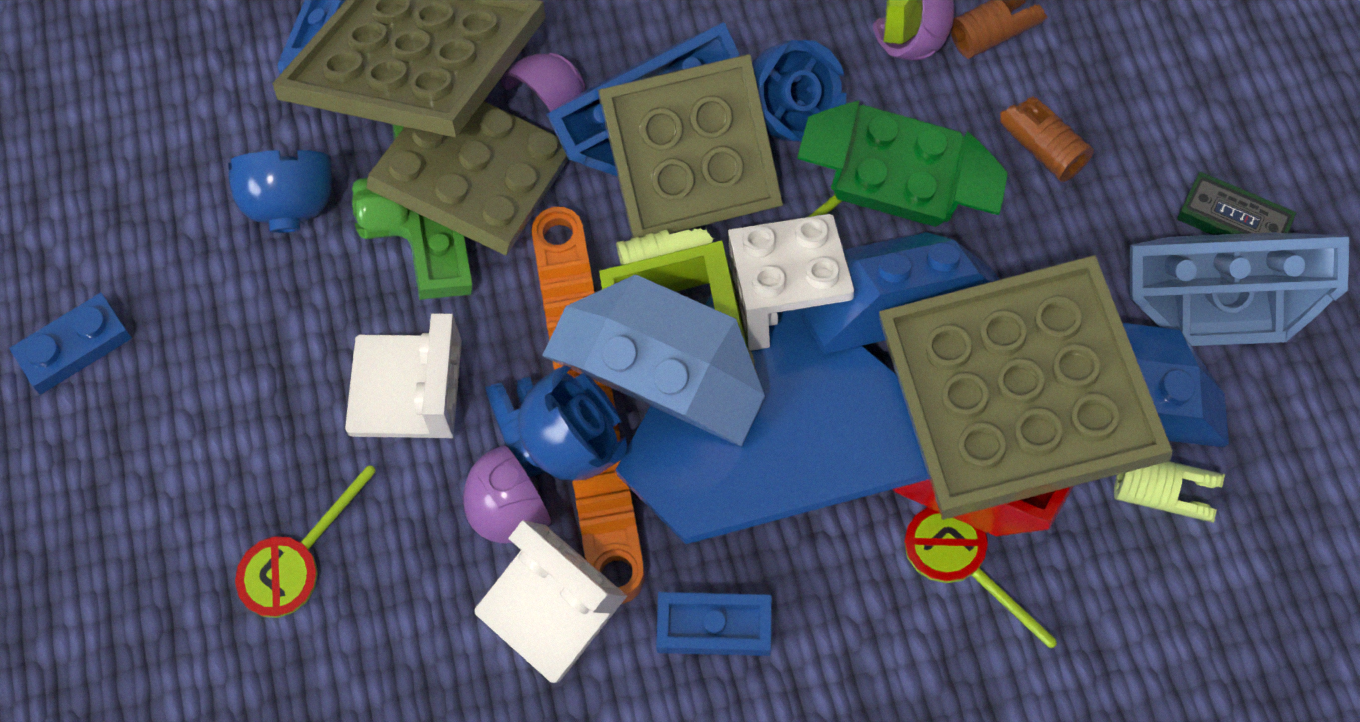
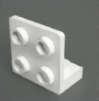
M825 214L728 230L731 273L749 351L770 348L769 326L778 325L777 312L851 301L854 298L853 284L833 215Z
M431 314L429 333H422L421 336L358 335L355 338L345 426L349 436L453 438L462 342L453 314Z
M522 520L508 538L521 551L475 608V614L546 679L556 683L562 680L627 595L546 525Z

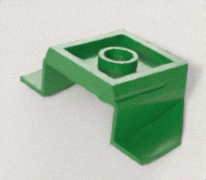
M860 100L808 117L797 159L835 170L831 189L834 191L837 200L933 227L950 221L958 204L999 216L1008 172L968 130L963 137L959 131L866 105L859 106Z

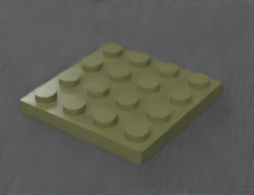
M346 0L272 83L277 100L457 137L545 20L544 2L539 0Z
M1096 255L879 311L880 324L942 520L1170 461L1173 451Z

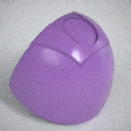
M922 0L923 11L919 30L915 36L904 44L883 42L885 18H878L873 23V29L879 44L887 51V54L902 60H920L931 56L943 46L951 31L954 19V0Z
M553 53L534 54L524 57L511 65L501 77L502 86L506 90L512 89L521 82L525 83L540 97L550 111L585 91L583 78L577 68L566 58Z
M502 445L494 448L476 461L468 474L464 486L463 503L466 518L479 535L493 542L513 543L508 538L522 520L544 524L547 527L550 525L551 519L540 495L521 464L507 446Z

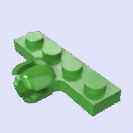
M392 124L394 140L404 126ZM368 178L357 179L353 183L352 207L353 215L358 223H355L358 235L364 239L400 236L409 241L419 300L471 295L472 280L464 235L366 189Z

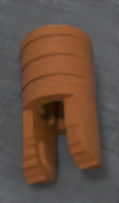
M989 0L954 17L950 33L959 52L964 57L970 59L1041 24L1048 16L1039 4L1011 15V12L1021 7L1026 0Z
M1037 97L1027 98L1020 105L1016 106L1014 104L1000 112V123L1003 124V127L1061 182H1066L1078 174L1094 153V148L1086 143L1081 136L1075 133L1069 125L1065 124L1059 116L1043 104L1041 100H1038Z

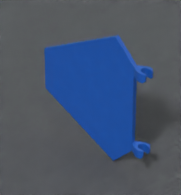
M711 293L705 305L715 309ZM804 308L777 312L778 325L769 326L770 348L750 351L755 360V368L765 399L743 446L740 447L650 406L626 449L625 457L620 460L616 468L617 476L685 544L929 480L897 375L862 346L823 354L802 320Z

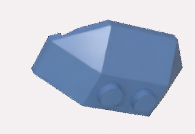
M1271 232L1179 236L1130 245V299L1158 327L1181 330L1191 346L1287 342L1317 317L1333 300L1336 301L1348 291L1349 236Z
M636 274L567 305L542 355L562 366H570V369L580 374L583 373L597 382L740 447L743 446L765 399L735 318Z

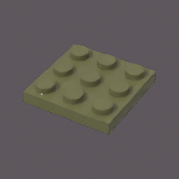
M750 54L597 89L632 238L644 237L650 233H659V231L665 229L668 233H674L783 206Z
M483 101L457 137L404 127L368 174L366 189L507 256L569 159L556 135Z

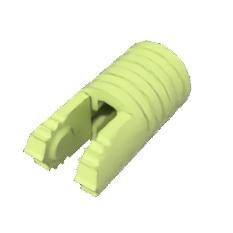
M701 227L699 229L694 228L693 231L688 229L669 234L665 229L659 231V233L646 234L644 237H635L628 241L616 242L620 265H625L712 243L714 238L710 236L707 229L702 230Z
M1168 461L1116 475L1114 498L1214 523L1217 509L1211 508L1209 504L1196 501L1189 503L1178 500L1182 479L1195 481L1197 485L1204 487L1222 488L1225 474Z

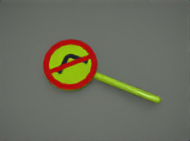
M369 465L360 473L301 542L290 537L274 536L259 541L246 551L237 566L235 585L238 597L247 609L262 617L280 618L294 613L307 603L316 587L318 574L315 559L309 552V549L375 474L374 466Z
M929 507L914 516L907 526L904 545L907 558L917 572L930 580L942 583L963 581L972 576L1047 647H1056L1057 640L980 569L985 560L988 546L985 531L952 517L942 520L940 512Z

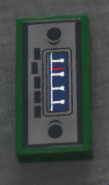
M1200 171L1176 220L1211 235L1288 233L1297 212Z

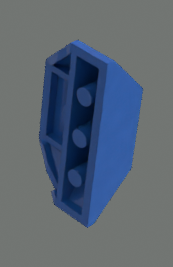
M722 22L592 86L546 113L569 160L618 177L597 89L737 57L740 54L725 22Z
M925 232L844 249V256L854 288V298L851 301L804 308L802 320L822 353H832L885 341L880 324L879 311L987 284L1000 279L990 267L957 241Z
M1122 323L1168 441L1216 447L1227 446L1229 444L1225 393L1181 330Z

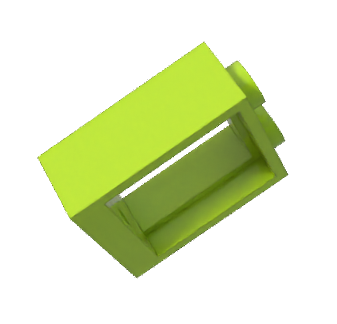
M722 240L599 271L602 289L635 274L674 292L709 283L715 310L737 320L748 349L732 273Z

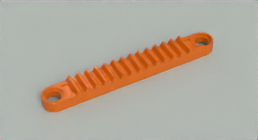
M551 207L542 211L532 224V238L549 340L565 307L595 293L582 222L573 210L565 207ZM563 225L571 229L573 234L566 243L553 245L544 239L546 232L553 226ZM553 361L554 370L562 367V365ZM571 369L567 372V374L574 378L580 375V373ZM594 380L605 392L615 408L612 388ZM617 424L613 426V429L616 433L618 442L619 440H621V437L619 432V426ZM617 462L587 480L572 481L586 561L600 573L612 561H623L632 568L630 581L626 585L618 587L627 595L621 603L624 604L632 601L641 592L645 581V572L630 488L617 476L616 468L619 464Z

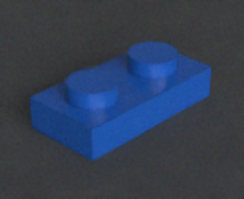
M100 292L9 349L32 387L41 395L131 340L132 337L108 300Z
M658 592L657 653L770 656L771 595Z

